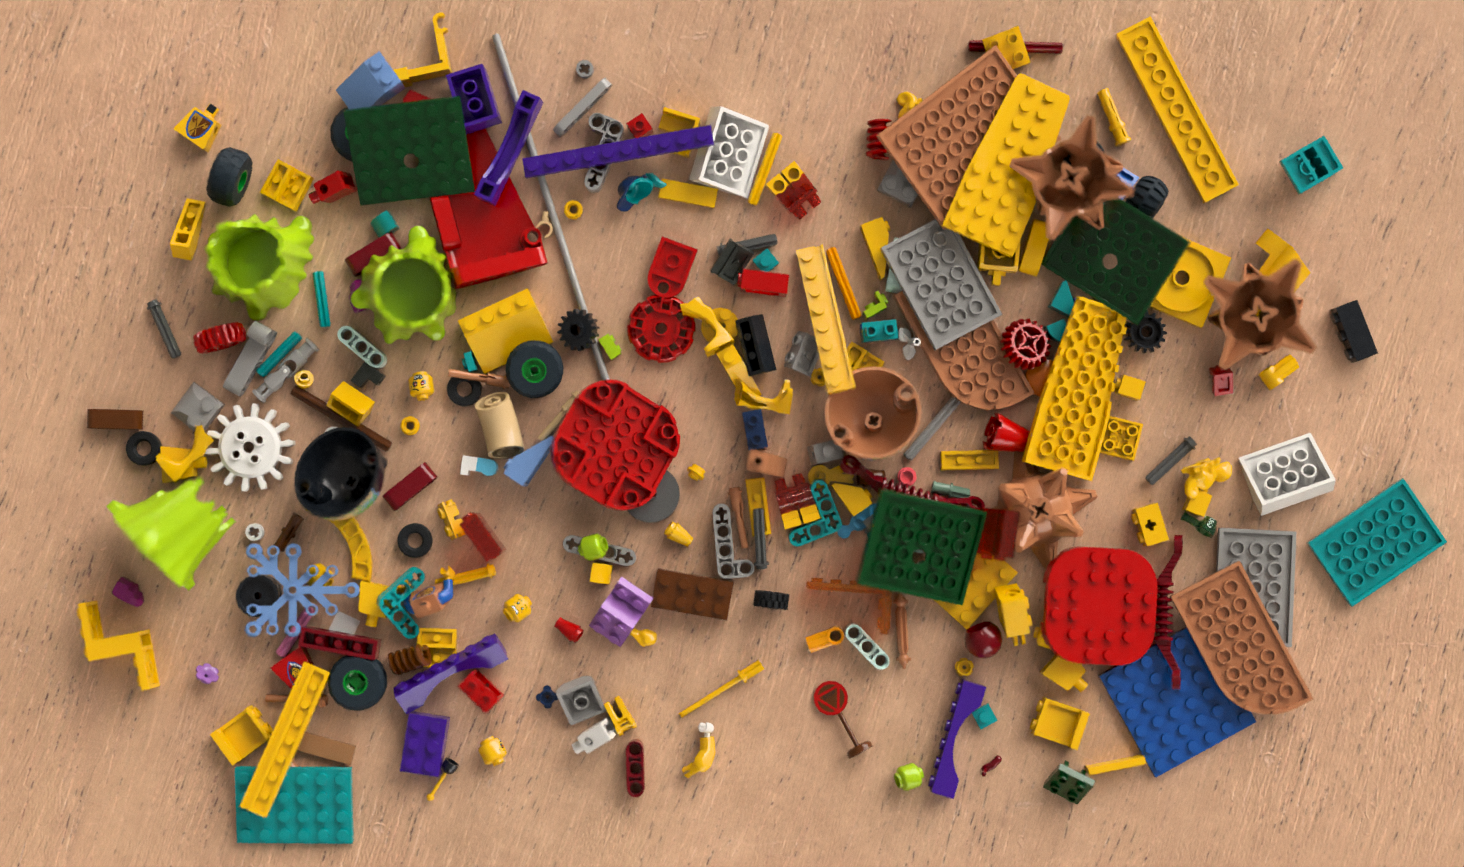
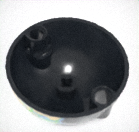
M349 427L329 430L314 439L301 455L294 478L296 496L305 510L312 515L327 520L355 517L368 509L379 496L384 483L385 469L388 463L387 458L380 453L377 445L360 430Z

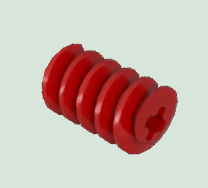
M873 119L868 121L867 125L871 128L867 129V133L870 136H867L866 140L871 143L866 144V148L870 150L866 152L867 157L875 160H889V157L884 156L888 152L877 138V135L888 127L886 123L892 122L891 120Z

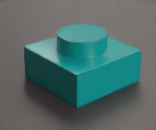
M768 248L752 260L760 271L765 272L771 271L779 264Z
M473 352L463 353L462 363L464 369H468L472 373L478 371Z
M988 703L972 712L980 729L998 721Z

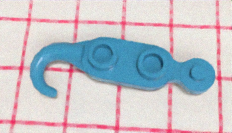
M876 503L871 504L856 516H852L850 523L842 525L840 530L837 531L838 536L848 538L851 531L863 530L865 525L862 521L874 513Z

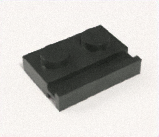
M729 239L710 271L735 285L739 273H742L743 269L746 268L754 255V251Z

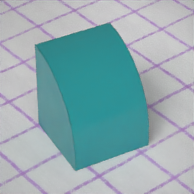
M388 210L379 214L370 223L378 238L386 233H394L400 229Z
M1063 319L1043 328L1045 331H1048L1047 336L1051 340L1060 343L1066 322Z

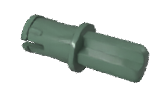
M933 481L931 493L946 495L948 498H969L970 489L954 486L953 483L949 485Z

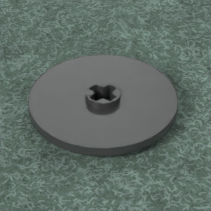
M666 470L656 488V497H652L640 507L627 511L634 518L647 523L659 522L669 517L676 509L680 497L679 486L674 476Z

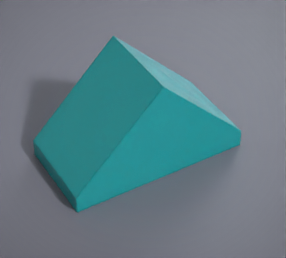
M1063 281L1060 283L1048 308L1069 318L1074 301L1068 282Z

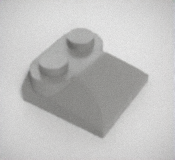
M893 160L877 191L911 208L918 194Z
M193 382L171 413L193 431L195 425H203L205 432L225 404Z
M592 676L579 677L561 685L556 690V695L570 725L606 712Z

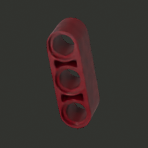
M392 232L384 234L345 259L354 277L362 275V270L369 264L372 255L385 256L390 245L397 249H402Z
M424 462L388 490L382 497L393 511H396L436 480L438 476Z
M639 739L629 741L626 747L627 792L635 798L641 796L645 789L644 744ZM637 744L641 750L639 753H632L630 746ZM632 764H639L641 770L638 773L632 772L630 769ZM631 784H640L641 790L639 792L632 791Z

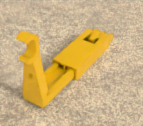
M439 12L433 16L439 59L442 63L409 70L407 67L394 69L393 71L404 87L413 86L414 82L438 78L452 73L444 34L449 31L445 27L442 29L438 27V20L445 18L444 13Z

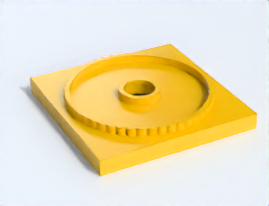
M1191 241L1150 307L1201 329L1215 299L1204 284V280L1208 275L1223 279L1231 257ZM1179 271H1184L1188 275V282L1184 285L1176 282L1175 276Z

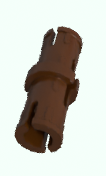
M293 513L287 525L281 529L282 533L273 546H277L280 551L284 552L291 538L296 536L295 532L304 518Z

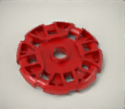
M652 295L646 297L645 301L639 302L633 308L629 315L630 322L627 325V336L630 344L634 345L637 354L648 361L656 360L658 363H667L676 360V357L681 354L684 355L689 350L694 341L692 338L693 333L696 332V324L693 317L683 315L680 304H684L683 301L676 297L664 298ZM663 304L670 305L669 310L662 309ZM652 306L654 311L647 314L645 309ZM678 313H681L684 317L680 321L675 316ZM638 320L643 321L642 328L636 327ZM659 323H664L667 326V330L663 334L656 332V326ZM680 329L686 330L685 337L679 336ZM642 336H644L645 340L647 341L643 345L639 341V338H641ZM675 342L678 348L671 351L668 346L673 345ZM653 347L661 348L660 353L653 352Z

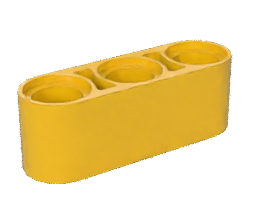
M1037 219L1033 220L1019 263V272L1037 277L1049 240L1046 236V222Z

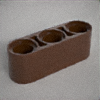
M87 409V428L143 430L144 411Z

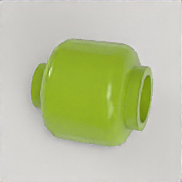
M595 533L581 539L578 551L586 560H596L606 555L608 543L605 537Z
M914 763L898 767L894 774L897 787L902 788L904 791L921 786L922 778H924L923 770Z

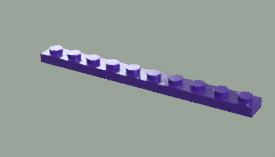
M708 125L522 158L525 178H533L714 146L712 127Z

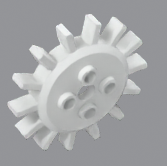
M252 403L250 417H244L240 405L233 406L236 420L232 422L227 417L219 414L217 419L225 426L222 434L217 431L207 432L208 436L218 439L219 443L218 448H208L205 454H219L221 459L219 463L212 466L211 471L219 472L226 467L230 471L223 483L226 486H230L236 476L242 477L241 491L249 490L251 478H257L258 486L261 490L267 489L264 475L269 472L275 479L282 480L284 477L275 466L279 461L284 464L293 463L290 457L281 455L282 447L296 445L293 440L281 441L279 435L290 427L289 423H281L275 428L271 421L275 418L277 411L271 409L264 419L258 418L260 408L259 404ZM240 432L244 433L243 439L238 438ZM259 436L263 438V441L260 444L257 443V438ZM247 442H252L254 445V450L251 453H247L244 450V445ZM235 451H238L240 454L238 458H235L233 455ZM254 455L258 456L257 462H253L252 457Z

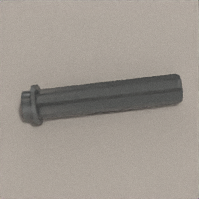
M776 234L738 241V243L750 250L777 245L778 241ZM720 243V246H717L718 256L726 244L722 245Z
M158 299L147 303V310H150L170 357L174 359L181 356V351L160 307L162 303L158 302Z
M1190 436L1184 438V441L1145 477L1147 482L1154 485L1192 449L1195 450L1197 443Z
M763 508L753 509L756 552L754 566H756V569L762 570L767 569V565H769V562L766 560Z

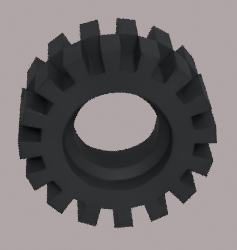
M755 590L753 605L763 608L788 610L789 594Z

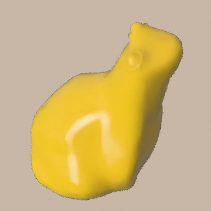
M633 628L630 632V635L643 647L656 643L657 633L654 631Z

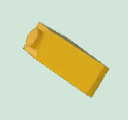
M186 199L170 241L173 257L192 261L198 245L206 206L205 201Z
M883 217L861 224L860 230L879 280H882L885 277L886 259L880 248L888 244V232L891 230L888 221H884Z
M733 344L716 353L735 388L734 379H740L757 396L762 395L752 376L748 375L747 367Z

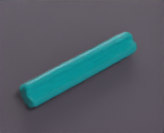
M322 271L313 272L319 325L325 328L331 325L325 279Z
M294 331L256 369V372L261 377H265L302 340L301 335Z

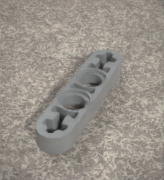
M603 78L554 127L553 131L559 137H562L608 92L612 84L606 78Z
M567 536L563 541L564 549L570 553L580 555L578 547L574 546L572 549H569L567 541H571V538H573L575 543L580 544V540L583 537ZM608 544V547L614 550V556L612 558H606L605 556L599 558V560L630 566L635 563L636 554L631 549ZM618 549L622 550L620 554L623 555L630 552L633 560H629L626 563L624 558L619 557V561H616Z

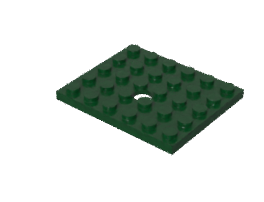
M460 96L344 110L360 206L475 192ZM407 154H414L419 159L418 166L415 168L407 167L404 163V157Z
M1120 198L1102 200L1104 227L1098 230L1078 216H1073L1055 239L1041 265L1131 322L1139 325L1191 241ZM1107 254H1113L1117 258V265L1113 269H1107L1104 266L1103 258Z
M880 488L855 583L963 605L988 512ZM922 549L925 552L924 560L914 563L912 560L914 551Z

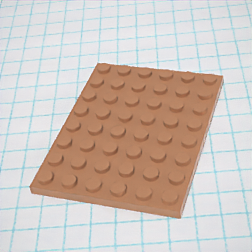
M996 45L877 135L879 141L940 226L944 221L966 168L1017 76ZM1059 135L1057 137L1056 143L1061 140Z

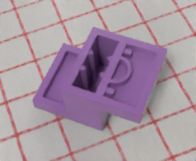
M621 577L589 626L595 632L605 636L613 644L621 647L653 598Z

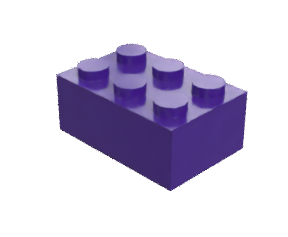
M483 64L446 75L452 97H461L466 135L502 123L489 76Z
M415 711L409 713L400 767L401 772L439 777L442 774L450 717Z

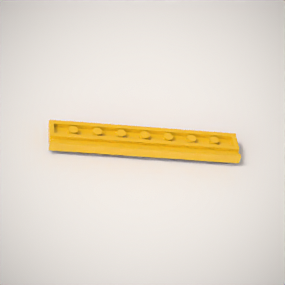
M823 244L817 247L812 246L796 250L827 393L830 395L847 391L848 389H856Z
M308 662L303 663L240 807L265 818L268 816L327 684L330 672Z

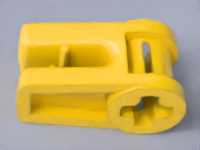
M620 695L615 697V702L618 706L617 708L622 713L621 718L617 716L614 706L610 702L604 703V706L619 736L624 735L623 732L632 727L635 729L637 724L631 713L627 710Z

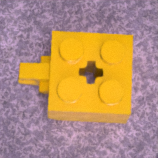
M1020 241L1012 258L1004 254L998 256L995 250L979 243L977 268L979 271H988V275H992L991 285L1000 286L1001 276H1006V273L1015 274L1017 272Z

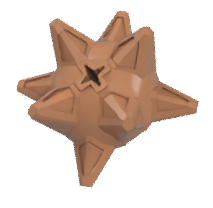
M1087 115L1069 140L1060 142L1040 156L1013 158L1009 167L1032 182L1037 211L1039 215L1046 214V236L1052 240L1056 239L1073 216H1078L1100 230L1104 227L1102 200L1131 197L1134 193L1132 186L1116 176L1123 170V165L1103 153L1097 147L1096 119L1094 116ZM1067 155H1071V158H1069V161L1072 164L1071 166L1068 163L1063 162V159L1067 157Z
M1295 258L1270 276H1263L1253 265L1247 263L1244 264L1239 282L1209 275L1206 277L1204 284L1221 306L1208 315V321L1223 330L1226 335L1218 366L1226 370L1249 353H1258L1263 356L1280 347L1310 354L1315 351L1316 345L1299 323L1300 313L1304 304L1303 298L1294 294L1302 262Z
M1014 452L1012 480L1008 483L1000 484L997 505L988 511L983 531L1005 533L1010 539L1014 550L1018 553L1031 548L1046 570L1049 562L1057 556L1059 539L1062 537H1081L1084 532L1073 515L1095 500L1097 494L1095 490L1066 487L1068 472L1065 468L1042 473L1035 465L1022 462L1024 452ZM1036 507H1038L1040 513H1037V510H1035Z

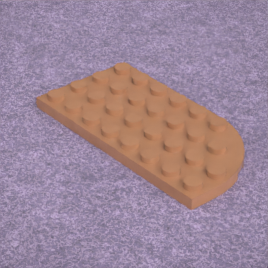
M903 291L893 296L913 334L921 340L920 346L940 382L954 398L973 408L997 410L1012 406L1034 394L1021 368H1014V362L1010 364L1008 363L1010 358H1004L1006 352L1001 350L1004 345L1000 343L1004 338L1001 336L1002 334L994 320L934 351Z
M1240 561L1170 596L1215 683L1230 701L1251 712L1281 714L1313 700L1307 685Z

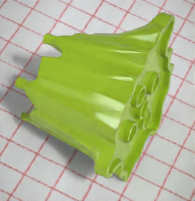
M253 214L246 220L240 219L235 222L226 221L218 224L217 231L209 236L208 245L206 246L208 254L207 268L214 279L212 293L224 295L232 303L238 300L244 301L248 316L254 321L263 320L270 308L277 307L283 309L289 306L290 302L299 293L300 281L307 277L304 265L313 259L312 254L309 252V247L314 242V236L311 234V221L305 216H298L289 226L282 228L275 217L267 222H262L256 214Z
M414 226L409 231L408 243L404 249H397L390 245L385 256H371L369 264L362 270V283L360 287L351 295V303L358 309L367 308L374 312V326L382 332L384 341L387 344H391L397 339L409 340L415 332H422L434 341H439L445 336L444 320L456 311V290L451 286L452 274L451 271H447L444 268V262L447 258L446 254L437 251L436 239L430 237L425 228Z
M200 477L194 482L190 479L171 492L158 491L148 499L136 504L125 505L112 500L106 507L114 515L113 517L121 529L180 588L184 586L188 591L195 586L193 574L200 562L236 522L231 517L226 523L222 524L223 519L228 515L226 513L227 510L222 505L212 512L215 505L214 501L199 502L196 499L199 487L205 483Z

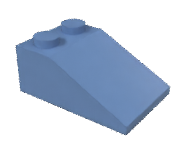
M379 51L364 61L336 91L347 107L354 109L382 105L404 90L405 87Z
M553 436L520 453L513 459H509L503 467L506 469L504 474L520 485L527 487L550 453Z

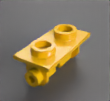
M450 499L445 501V504L444 502L438 504L437 512L440 519H443L445 523L444 530L447 537H450L452 541L466 535L462 519L454 520L455 516L460 515L456 503Z

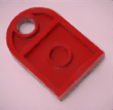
M662 236L648 272L647 280L651 291L655 295L664 298H672L680 294L685 287L698 249ZM667 283L669 290L666 293H660L658 291L659 284Z

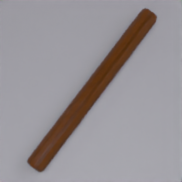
M297 385L292 388L290 394L344 427L362 431L382 450L388 451L391 448L392 442L363 424L356 426L326 406V402L299 388Z

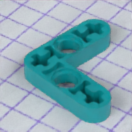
M815 479L810 484V490L821 519L792 529L789 532L788 538L794 546H802L837 532L842 526L841 518L828 485L822 479ZM817 483L824 485L822 492L824 495L828 493V496L821 497L817 490L814 491ZM828 500L831 502V508L826 511L822 510L821 503ZM835 511V514H831L835 521L838 520L834 528L831 525L828 526L830 519L827 515ZM818 525L820 527L819 534L812 535L810 533L811 526ZM806 528V532L810 538L806 539V536L804 535L800 537L799 542H797L795 539L792 540V538L795 537L794 533H798L799 535L804 534L803 529Z
M418 567L409 568L382 592L376 601L378 608L398 631L408 639H413L419 634V626L400 603L423 583L425 574ZM414 572L417 574V580L413 579L412 574ZM405 580H408L409 583L412 584V585L409 586V584H407V583L405 582ZM401 584L405 585L404 593L397 594L396 588ZM384 599L389 600L388 603L393 607L391 610L384 605ZM397 611H401L403 614L402 618L399 621H394V614ZM405 622L412 627L413 631L411 633L407 632V628L403 625Z

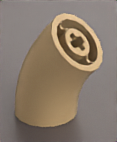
M496 392L481 398L475 404V409L483 430L488 456L495 459H503L522 453L524 451L522 436L509 393Z

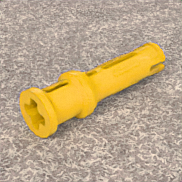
M1109 89L1100 90L1097 92V95L1109 121V131L1114 136L1115 146L1118 147L1130 142L1131 137L1127 135L1125 122L1121 121Z

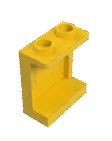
M1043 697L1042 701L1039 700L1036 706V711H1038L1036 719L1033 718L1030 724L1031 734L1078 750L1090 713Z
M252 705L245 708L240 714L210 734L232 766L267 742L273 732L272 727L262 720V714L259 709Z

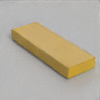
M668 179L661 180L667 186L660 188L658 198L715 209L718 189Z
M940 451L941 470L999 469L998 451Z
M764 477L745 479L752 537L755 536L753 509L763 508L765 535L771 534L765 479Z
M1140 754L1086 765L1085 770L1091 776L1145 765L1146 760Z

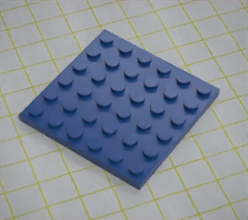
M1186 627L1169 636L1173 638V641H1171V652L1181 670L1180 690L1172 689V669L1157 643L1152 645L1135 662L1126 665H1116L1098 675L1155 778L1256 723L1251 711L1243 709L1230 701L1219 689Z

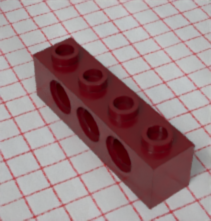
M304 626L301 628L298 646L376 660L379 658L382 639Z

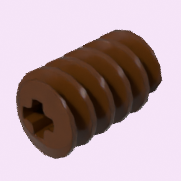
M416 644L414 647L409 646L408 649L397 650L395 654L393 652L388 654L389 667L395 675H402L403 673L429 666L432 662L430 649L426 645L422 647L420 644Z

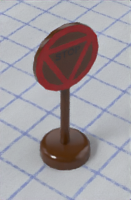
M827 681L819 685L814 693L815 706L825 715L837 714L855 746L847 752L848 758L851 759L871 748L873 745L870 741L858 743L842 714L848 703V694L842 684L836 681Z

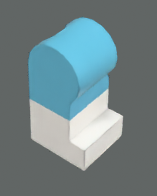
M463 455L460 474L470 476V471H478L486 476H493L498 471V464L492 459Z

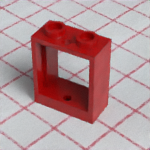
M743 269V274L739 273L737 287H741V292L786 297L789 274Z
M478 668L472 671L458 685L485 714L504 696Z

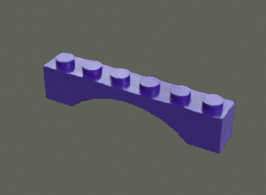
M522 90L515 105L504 140L474 193L478 199L496 206L544 103L540 97Z
M496 633L485 636L474 645H469L461 652L450 655L446 660L433 664L424 672L415 674L411 679L398 683L393 688L395 699L404 712L408 714L423 706L431 691L450 675L472 668L492 669L508 660L506 649Z
M964 679L961 680V683H957L955 694H957L956 701H952L949 711L952 715L950 720L947 719L944 731H947L945 739L941 738L939 744L940 756H936L933 768H936L934 776H930L928 786L932 793L954 799L959 783L953 762L955 738L964 720L981 706L986 690L984 685Z

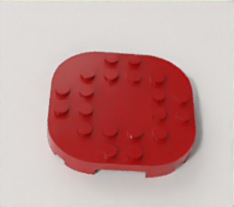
M613 379L598 381L581 390L572 402L553 436L550 448L551 462L558 476L566 484L602 506L620 511L634 509L644 505L657 492L656 488L671 461L677 456L680 446L677 422L670 411L664 406H659L629 387V384Z
M1076 546L1059 552L1060 554L1049 562L1043 576V583H1045L1043 622H1040V627L1045 644L1049 646L1057 657L1079 664L1126 665L1141 658L1150 648L1156 629L1158 584L1156 574L1150 563L1142 555L1128 549Z

